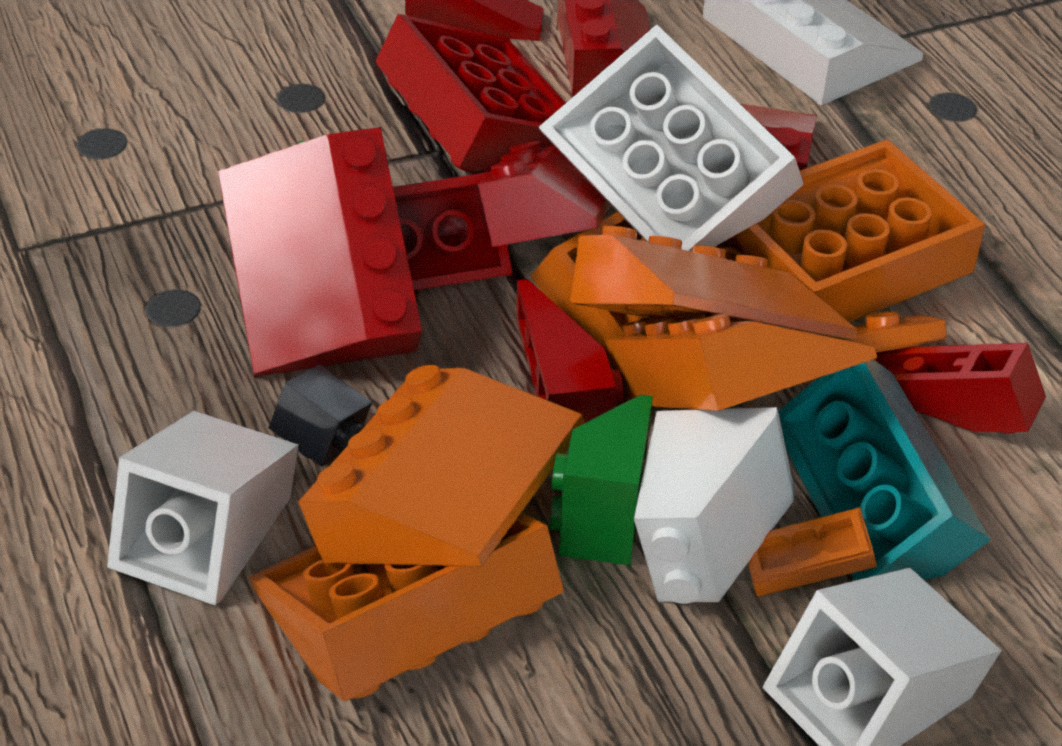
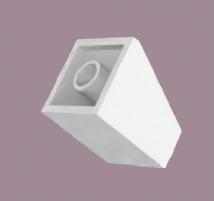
M777 407L734 408L719 411L672 410L656 412L634 521L658 602H676L681 604L719 602L756 550L764 542L768 532L775 527L794 501L795 490Z
M192 411L119 457L107 568L216 606L222 601L291 498L298 444Z
M906 568L817 590L762 688L819 746H901L971 699L1002 650L911 568Z

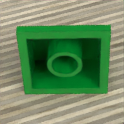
M639 395L572 430L568 454H556L552 489L563 492L562 495L554 494L550 530L560 531L559 556L631 566L636 535L634 516L647 459L653 396Z

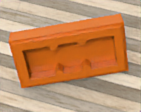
M898 312L874 313L866 315V324L854 326L857 328L856 341H846L875 346L876 353L943 342V339H947L946 324L944 319L926 315L899 318Z
M860 507L773 529L768 532L764 542L748 562L757 596H764L877 567Z

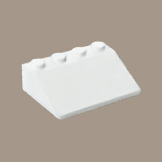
M704 0L703 18L821 106L923 59L924 53L847 0Z
M655 25L539 126L540 131L622 217L637 230L646 242H648L649 236L676 238L682 240L681 249L692 252L693 246L715 247L762 221L804 185L796 158L658 25Z

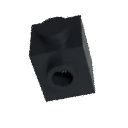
M317 365L285 382L268 428L284 440L298 444V451L303 456L312 459L320 466H324L337 458L348 446V441L365 427L364 422L373 402L321 365Z

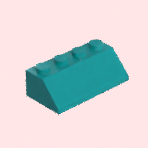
M875 360L817 378L778 411L786 450L820 516L824 517L859 507L861 509L877 567L851 573L854 581L906 568H911L923 580L944 576L991 540L895 376Z

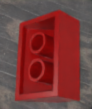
M558 0L557 20L572 96L580 92L651 30L646 8L638 0Z
M540 141L526 142L510 147V153L501 156V161L498 164L492 165L491 171L478 183L492 247L598 228L611 207V204L555 146L541 148Z
M489 172L393 187L414 291L513 274L508 244L492 247L478 187V183Z

